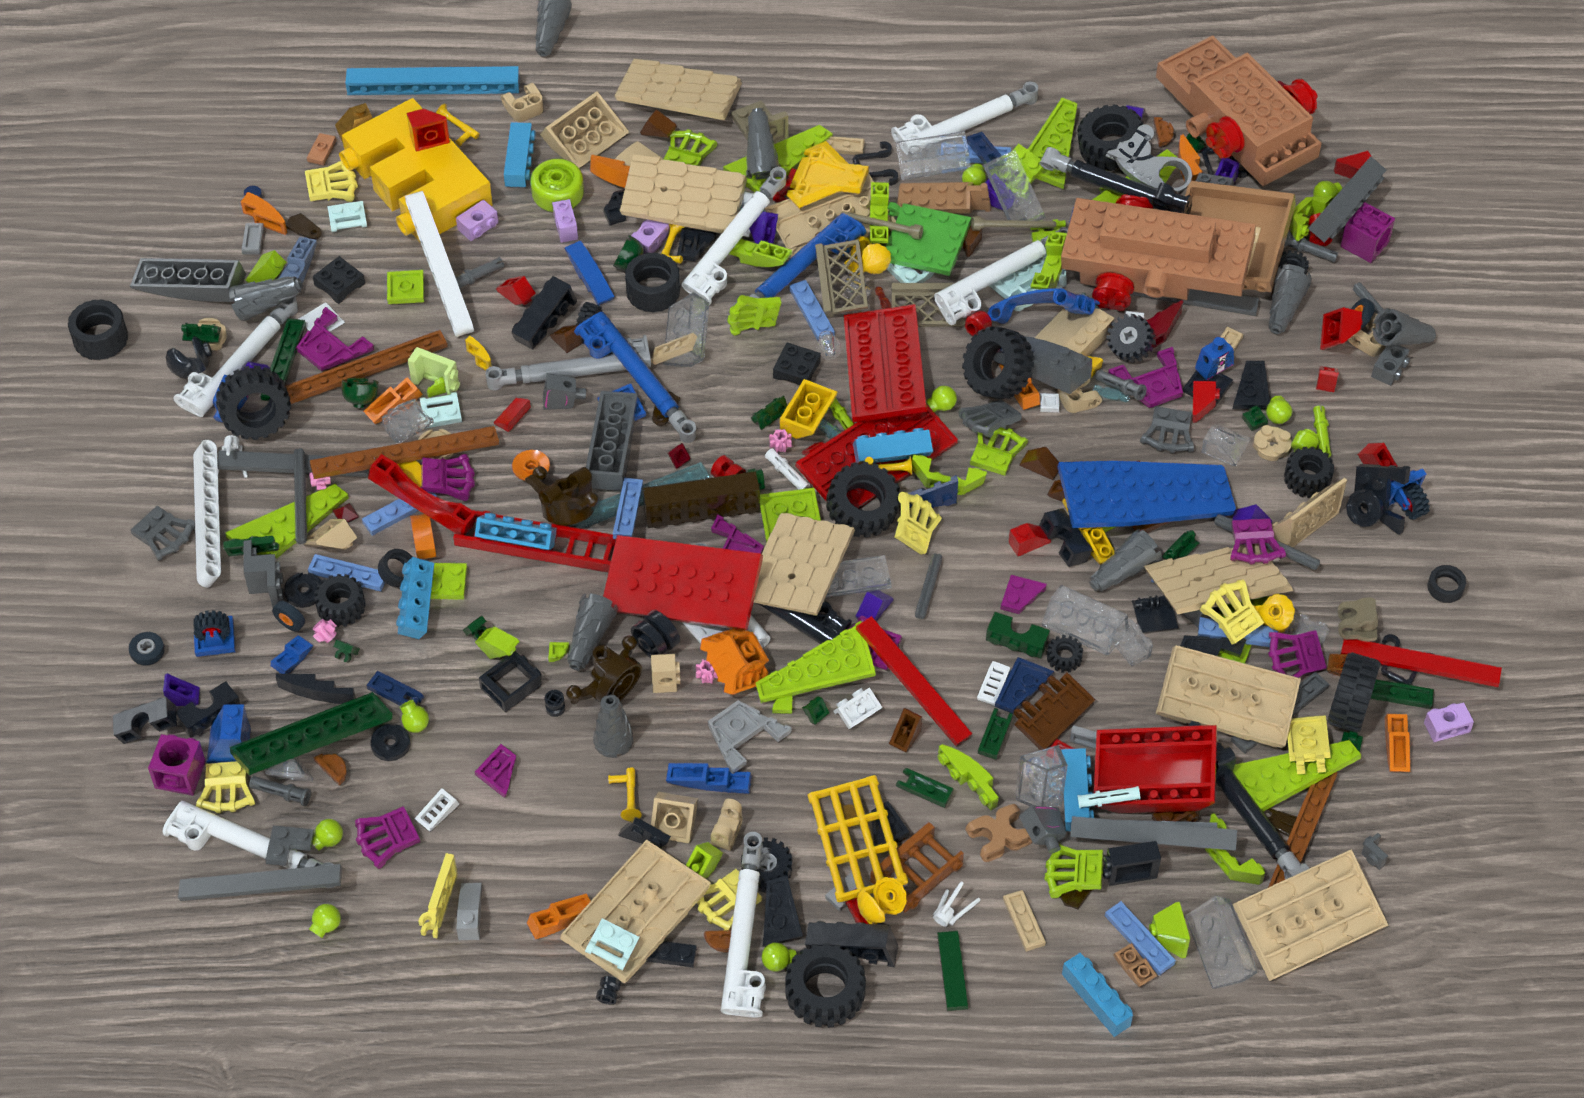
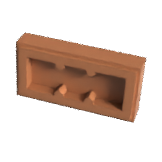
M319 133L307 156V162L324 166L336 142V136Z

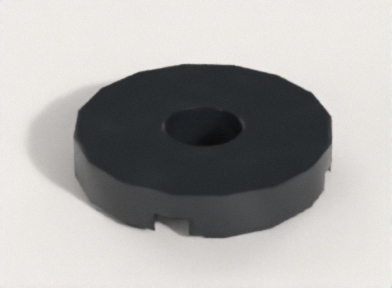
M1361 489L1352 493L1346 505L1347 515L1350 520L1360 527H1369L1378 523L1384 510L1383 501L1380 496L1369 489ZM1363 503L1368 506L1367 513H1364L1361 509Z
M297 573L291 576L285 583V598L294 607H310L315 604L314 593L317 590L318 584H322V582L313 573ZM302 587L309 588L306 592H299V589Z
M385 724L377 728L371 736V750L380 760L396 761L404 757L411 746L407 730L397 724ZM389 739L396 741L393 745L385 744Z

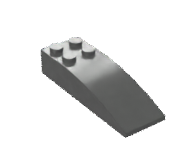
M140 258L130 287L131 289L171 298L235 302L234 298L230 299V288L243 284L246 272L239 260Z
M1026 337L1027 342L1032 347L1030 351H1033L1034 358H1032V362H1034V368L1031 370V373H1033L1032 378L1068 394H1071L1091 378V358L1046 340ZM1001 348L994 355L993 361L1004 365L1005 354Z
M600 392L586 462V468L592 474V489L622 491L632 444L638 393Z

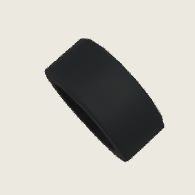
M403 549L389 550L378 563V573L381 579L392 587H400L404 577L393 574L388 567V561L396 559L404 565L413 556Z
M1451 565L1438 566L1430 574L1427 583L1428 591L1433 598L1440 602H1455L1463 595L1466 577L1457 567ZM1440 577H1448L1457 583L1458 588L1452 591L1444 590L1435 581Z

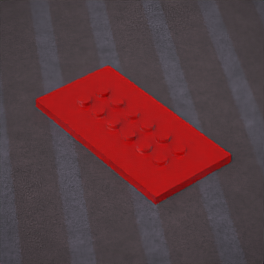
M916 305L844 315L853 422L927 412Z
M927 405V412L857 422L798 460L795 466L826 501L827 493L835 474L838 471L841 472L844 466L850 467L851 463L856 462L853 443L859 436L868 435V437H876V434L879 433L892 435L896 431L904 430L907 433L917 428H923L930 431L933 452L930 456L926 457L932 460L956 445L958 439ZM908 459L880 462L875 464L881 465L902 463L907 461ZM903 470L888 471L887 473L895 477L894 483H899L911 475ZM853 489L847 493L850 503L858 509L876 498L872 492L866 489Z
M617 535L603 597L613 602L611 607L614 608L617 605V613L645 617L650 611L657 610L669 620L747 630L763 555L754 552Z

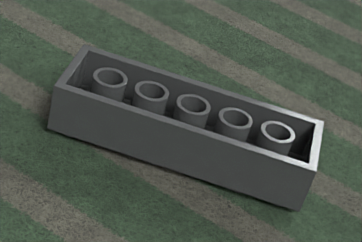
M1370 156L1308 229L1323 242L1329 237L1333 239L1385 177L1382 175L1387 170Z

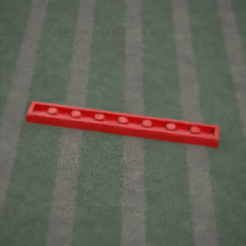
M872 616L856 626L857 632L955 746L971 737L972 732Z
M1359 639L1343 640L1340 655L1342 657H1346L1348 653L1353 652L1376 659L1382 665L1499 687L1502 667Z

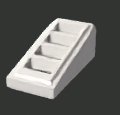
M992 661L977 700L995 706V702L1010 673V667ZM985 691L994 694L995 696L993 697L988 694H985Z
M441 788L416 816L415 820L428 831H432L459 803ZM444 799L448 802L447 805L442 803ZM437 805L443 808L441 812L436 808ZM432 810L438 814L436 817L430 814ZM425 816L432 820L430 824L424 819Z

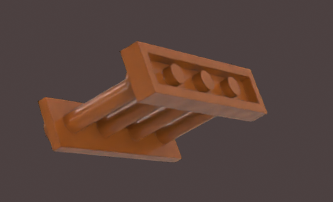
M930 822L897 849L904 873L918 886L911 894L906 891L907 902L903 909L904 913L909 909H914L925 895L953 871L956 872L963 866L964 853L960 851L953 856L934 839L935 827ZM924 845H929L947 863L939 869L920 852V848ZM889 855L880 863L883 877L892 878L890 875L895 870ZM910 857H914L933 875L924 881L905 864V861ZM872 870L870 873V882L875 885L876 879L874 876V872Z

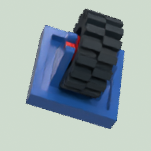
M1423 468L1418 471H1410L1409 482L1405 485L1394 480L1391 481L1389 505L1398 502L1402 507L1401 510L1412 520L1426 515L1430 511L1428 509L1430 508L1428 504L1429 499H1426L1427 494L1421 488L1427 475Z
M212 610V612L205 611V614L201 612L195 616L193 626L196 657L235 652L233 616H227L225 613L222 614L221 611L216 613L215 610Z

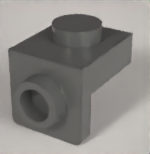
M1379 833L1365 839L1361 853L1368 863L1375 866L1378 870L1385 866L1388 855L1377 846L1381 838Z

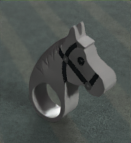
M1149 125L1139 126L1130 140L1123 143L1119 142L1115 150L1107 152L1106 157L1116 161L1120 169L1131 180L1157 189L1160 183H1164L1159 177V172L1167 166H1174L1184 174V185L1174 188L1178 194L1183 193L1191 182V168L1183 159L1178 157L1151 156L1150 141L1154 136V130Z

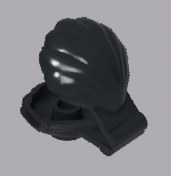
M193 336L192 343L197 358L185 357L175 348L168 349L165 359L171 373L186 379L192 372L198 374L204 372L209 364V357L213 355L208 342L203 343L198 337Z

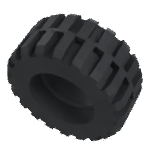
M1115 104L1112 106L1104 105L1102 108L1097 107L1093 112L1087 113L1080 121L1077 129L1081 156L1088 164L1091 163V165L1104 170L1110 169L1112 171L1120 168L1117 162L1107 158L1106 154L1109 150H1115L1119 142L1123 143L1133 137L1138 127L1144 125L1141 117L1134 110H1128L1126 106L1119 107ZM1110 134L1122 135L1121 138L1112 141L1100 139Z
M991 326L980 330L978 335H974L971 338L972 341L967 344L966 353L963 354L964 363H962V369L965 370L963 374L964 378L968 380L967 384L977 394L991 398L1009 399L1014 397V394L1018 395L1022 391L1021 388H1025L1029 383L1027 380L1033 374L1031 370L1034 368V362H1032L1034 354L1033 351H1030L1032 348L1030 343L1027 342L1025 336L1014 330L998 326ZM1002 348L1005 354L1004 367L1001 373L994 378L991 370L992 360L996 352Z
M246 366L243 367V370L239 371L237 369L233 371V375L229 374L225 377V383L221 382L216 394L217 409L225 428L235 436L241 435L242 439L251 437L252 440H258V437L262 436L266 438L269 437L268 434L278 432V428H282L286 423L284 419L287 420L289 418V411L291 409L290 396L284 381L280 379L276 372H271V369L266 367L261 369L260 366H254V368ZM263 393L270 396L267 405L259 411L247 413L237 409L239 402L249 394Z
M858 462L851 463L850 467L844 466L841 472L838 471L835 474L827 493L826 508L830 512V519L832 521L835 520V524L854 527L855 537L864 535L867 538L871 537V534L877 536L881 534L882 530L886 531L895 520L900 507V502L898 501L900 487L898 483H894L895 477L892 474L888 475V470L878 468V465L875 463L868 465V462H862L858 465ZM853 489H866L878 498L880 507L871 511L860 510L850 503L847 493Z
M1353 652L1347 654L1327 720L1330 725L1355 733L1361 731L1381 664L1378 660Z
M823 943V946L814 944L811 945V949L804 948L800 951V956L797 954L792 958V963L788 965L787 974L785 975V994L790 1009L794 1010V1014L798 1018L803 1017L805 1023L811 1024L813 1022L815 1027L827 1025L828 1028L834 1027L835 1023L842 1025L846 1023V1018L851 1020L855 1016V1011L858 1012L862 1007L866 987L865 970L860 965L858 957H852L850 950H842V946L837 944L834 947L829 946V943ZM828 973L839 977L844 982L845 988L835 996L820 997L811 993L805 984L815 975Z

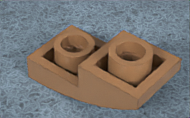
M1132 943L1114 953L1113 956L1138 987L1157 977L1146 958H1141Z

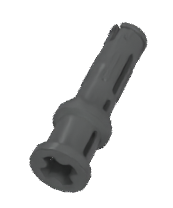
M1290 231L1287 234L1284 245L1285 247L1295 248L1298 252H1308L1332 263H1335L1339 253L1307 241L1306 237L1296 241Z
M497 257L472 270L465 269L463 273L455 276L459 289L467 284H474L475 280L504 268L503 262L497 264L502 259Z
M1101 369L1095 374L1096 381L1117 388L1124 395L1134 396L1136 400H1142L1146 395V386L1144 384H1136L1132 379L1124 380Z
M256 776L250 779L249 787L252 789L281 796L288 802L291 800L299 802L302 806H307L310 801L311 789L309 788L301 789L294 784L284 785Z

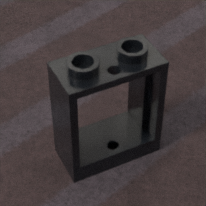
M514 651L510 656L505 657L479 677L480 688L506 713L542 685V675L536 667H532L524 655H519ZM517 667L529 680L508 696L495 682Z
M1157 841L1108 848L1107 856L1104 857L1103 877L1108 880L1109 886L1157 879L1161 862Z

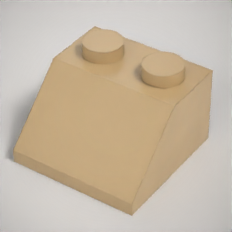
M658 792L654 798L651 825L671 836L669 839L671 841L690 843L696 819L698 798Z

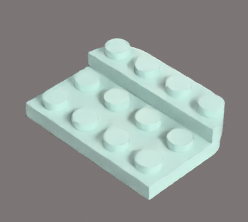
M1047 253L1045 257L989 286L1004 299L1024 292L1039 290L1031 289L1030 286L1035 272L1041 273ZM1062 269L1055 289L1066 286L1065 269ZM1033 304L1016 306L1014 310L1022 311Z

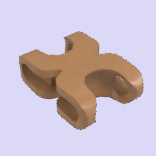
M1016 804L998 809L996 819L984 815L967 824L965 831L969 837L983 836L991 841L981 849L980 857L984 862H990L1002 857L1005 846L1010 850L1016 851L1032 843L1026 829L1018 830L1010 825L1020 815V809Z

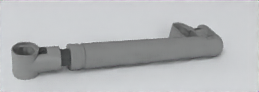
M643 335V338L638 339L623 336L647 367H651L647 336ZM612 352V354H607L600 359H595L592 356L530 364L529 366L522 365L521 369L516 370L515 368L500 369L499 367L492 366L486 370L485 374L488 388L496 391L504 385L517 384V381H523V384L545 381L547 373L579 377L625 371L626 368Z

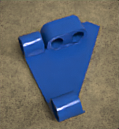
M1061 288L1041 289L1024 292L1004 299L991 306L988 315L992 321L1005 324L1008 322L1016 306L1038 303H1056L1074 314L1091 315L1094 312L1095 306L1099 305L1100 302L1085 295L1074 294Z

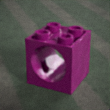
M1364 202L1346 223L1341 248L1372 263L1390 242L1395 218Z
M173 734L160 735L148 766L155 789L194 795L206 763L200 741L194 738H180ZM186 760L181 765L170 766L172 763L176 761Z

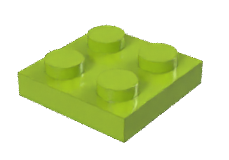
M423 270L387 272L388 304L424 302Z
M434 563L430 599L464 600L467 563Z

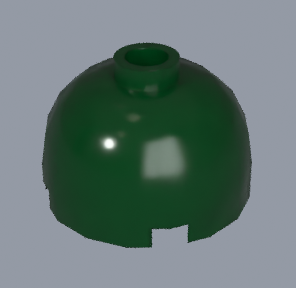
M629 235L613 266L625 271L633 258L644 254L642 243Z
M347 378V382L342 379V395L347 402L353 404V407L364 408L365 404L372 403L377 397L379 382L373 380V383H368L366 378Z

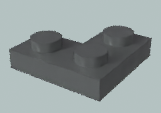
M273 826L265 858L266 864L287 866L290 849L311 851L314 829Z

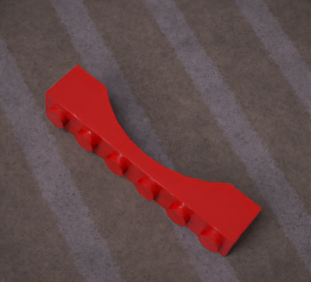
M383 454L370 466L369 480L452 532L466 535L473 527L476 512L462 503L445 501L426 492L414 483L396 462Z

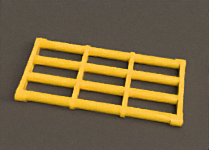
M876 775L814 791L807 795L809 803L812 804L818 826L817 832L821 836L827 858L826 864L830 869L836 890L835 897L839 903L857 898L858 892L862 889L868 894L873 893L875 885L864 886L857 861L860 858L869 856L877 882L884 878L877 854L889 851L897 877L896 880L902 885L908 883L907 875L903 871L898 855V845L894 841L887 818L888 812L884 808L880 795L879 782ZM869 785L877 812L865 815L858 788ZM850 790L857 817L845 820L838 793ZM827 796L831 797L838 821L829 825L825 824L819 803L820 798ZM879 819L886 843L874 846L868 822ZM860 824L867 849L855 852L848 827ZM840 830L847 854L835 857L828 833ZM846 862L850 864L857 888L849 892L844 891L837 867L838 864Z

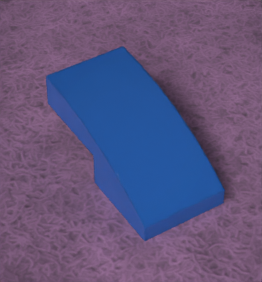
M299 635L285 645V649L281 654L271 660V667L281 674H289L307 656L313 645Z

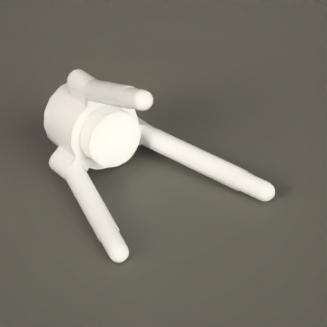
M229 435L225 437L224 446H222L221 450L227 451L226 455L229 456L231 451H242L243 446L239 445L238 437ZM243 471L245 478L248 477L247 471Z
M962 881L958 884L946 905L944 903L949 890H945L938 908L933 913V919L941 926L946 927L948 924L953 926L957 919L981 900L977 898L954 916V910L950 906L964 884Z

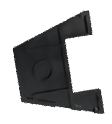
M1373 464L1358 465L1356 467L1354 492L1361 489H1369L1376 492L1383 501L1384 507L1380 521L1400 535L1404 532L1405 517L1389 511L1391 480L1404 485L1409 482L1410 467H1397L1396 465L1386 467ZM1363 503L1362 507L1368 511V506Z
M1184 635L1180 646L1218 656L1220 651L1240 657L1247 639L1242 638L1237 643L1231 644L1229 639L1225 637L1218 639L1206 636Z

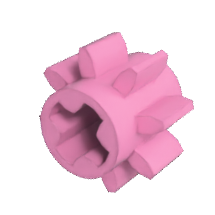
M785 429L775 430L774 435H769L770 448L774 447L776 452H786L787 447H792L791 434H787Z
M309 473L311 487L316 486L317 490L326 489V485L331 484L330 477L313 479L312 473Z
M321 619L313 627L315 631L313 637L319 643L321 641L328 643L336 636L335 627L337 625L331 619L329 621Z
M702 659L700 665L696 664V678H701L703 684H712L713 680L718 678L710 662Z

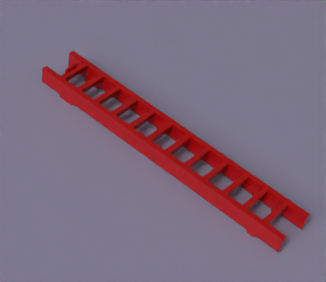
M473 510L476 512L474 522L477 523L478 517L485 515V513H490V511L481 512ZM496 514V517L503 518L504 516ZM515 518L514 521H520V522H521L522 519H521V518ZM533 521V524H536V525H540V523H544V522ZM556 524L551 526L557 528L555 542L557 537L570 539L566 553L553 551L554 547L550 550L499 542L497 540L475 537V533L473 537L454 534L453 536L454 545L459 547L608 573L611 561L608 560L612 547H615L616 539H613V534ZM576 540L588 542L584 556L571 554ZM594 543L607 545L603 560L590 557Z

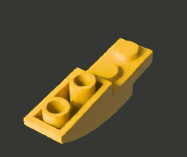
M1063 499L1062 502L1068 512L1066 500ZM1102 527L1078 528L1093 549L1091 556L1099 565L1103 564L1114 554L1115 551Z

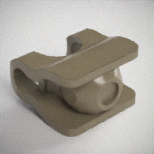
M1361 598L1357 601H1346L1339 604L1338 617L1342 620L1338 625L1340 637L1368 642L1377 640L1378 615L1374 598ZM1349 609L1352 612L1344 613L1343 610ZM1345 628L1352 629L1351 631H1344Z

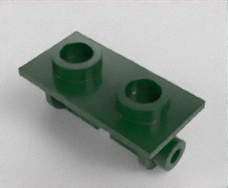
M182 324V341H192L193 336H196L202 342L218 343L221 327L216 326V324H202L201 326H198V324Z
M785 396L774 398L772 402L765 406V409L762 408L752 414L751 420L753 423L758 422L760 430H763L782 416L788 406Z
M1193 530L1184 532L1162 555V558L1165 560L1171 558L1175 560L1188 556L1200 544V542L1195 540L1196 533Z

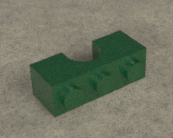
M994 612L987 628L986 641L994 645L1007 647L1012 651L1025 653L1030 657L1042 658L1049 641V629L1031 624L1027 632L1016 633L1012 630L1013 617Z

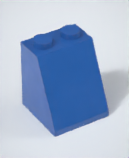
M244 704L223 705L210 728L207 764L235 762L236 759L230 754V747L250 740L251 728Z

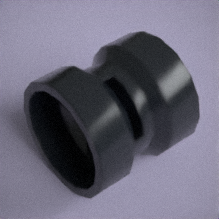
M559 690L548 691L544 697L546 712L550 716L558 717L565 711L564 695Z
M603 976L600 980L601 988L597 991L596 999L601 1003L613 1005L617 1001L618 995L616 993L620 990L621 981L615 977Z

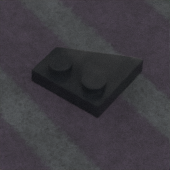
M682 228L677 256H682L685 261H696L716 238V232Z
M889 801L883 803L885 810L888 812L887 818L894 841L899 842L908 837L910 831ZM876 808L871 810V813L877 812ZM873 820L874 846L885 844L886 840L880 820Z
M638 817L633 818L622 827L618 834L622 838L641 844L648 840L660 849L669 842L671 837Z

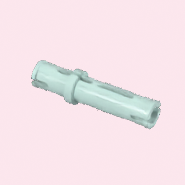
M1138 786L1077 795L1079 808L1095 805L1102 807V804L1140 799Z

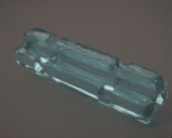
M1099 385L1094 386V390L1098 391L1103 398L1120 399L1123 402H1128L1129 395H1124L1119 389L1102 388Z

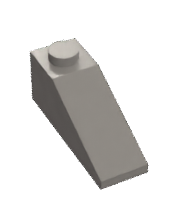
M461 883L456 928L459 940H480L482 883Z

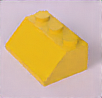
M804 379L780 418V430L785 429L787 434H791V437L795 439L813 435L838 392Z

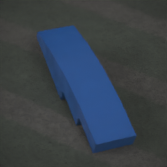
M578 241L566 246L564 249L579 279L583 280L596 304L601 305L614 299L608 283L583 243Z
M669 763L666 782L707 791L749 793L752 775L750 772H735L732 774L729 768H709L708 763Z

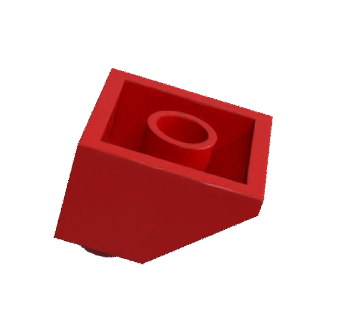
M427 109L407 113L410 138L416 152L450 143L446 116Z
M1342 307L1323 314L1320 349L1325 350L1343 344L1361 330L1363 322L1362 312Z

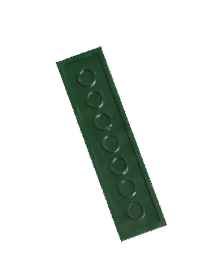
M371 692L231 746L230 754L248 775H252L393 719V715L383 702Z

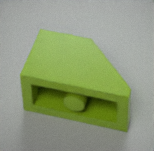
M275 250L265 253L260 257L245 281L248 283L255 281L257 283L269 279L273 280L280 274L287 262Z
M709 842L698 844L694 848L686 866L707 879L718 865L723 852Z

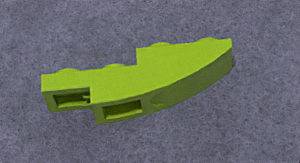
M740 239L729 255L739 257L740 263L747 265L775 267L783 265L792 254V250L762 240L759 244Z
M940 745L937 756L938 760L943 766L945 765L948 768L951 777L957 780L960 785L967 782L969 788L972 791L975 790L979 795L981 803L984 806L987 805L990 811L997 808L999 797L992 789L993 777L968 755L952 747Z

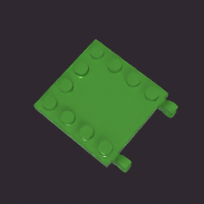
M890 202L888 205V215L897 216V224L910 227L915 224L923 226V234L920 240L912 238V236H909V233L892 230L886 244L887 250L891 253L890 263L950 276L971 225V217L905 203L900 207L898 204Z

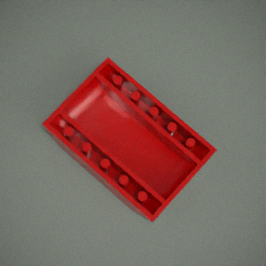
M1217 725L1097 730L1094 793H1096L1095 791L1107 792L1138 786L1140 799L1102 804V807L1095 805L1094 807L1115 813L1199 811L1214 804Z

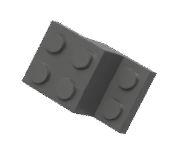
M244 541V576L249 594L269 593L273 608L277 602L284 600L283 588H281L284 580L280 561H276L275 554L257 555V548H253L252 541Z

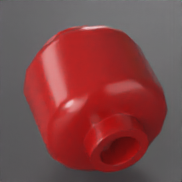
M982 310L974 312L965 320L966 331L972 336L978 335L980 330L992 326L990 316Z

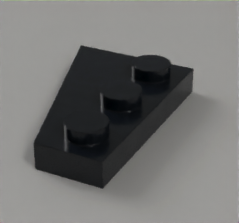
M1246 361L1232 409H1250L1255 406L1260 409H1267L1270 399L1265 361Z
M787 876L767 881L762 947L775 942L781 943L803 937Z

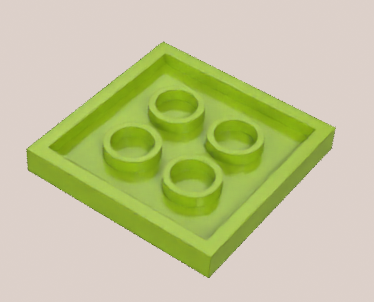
M815 488L760 494V511L766 543L781 513H789L794 516L809 517L821 521Z

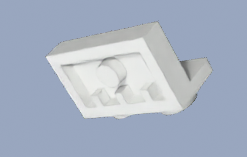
M870 687L864 691L860 688L852 694L854 698L849 701L845 698L836 704L838 708L833 712L835 714L839 713L848 729L882 708Z

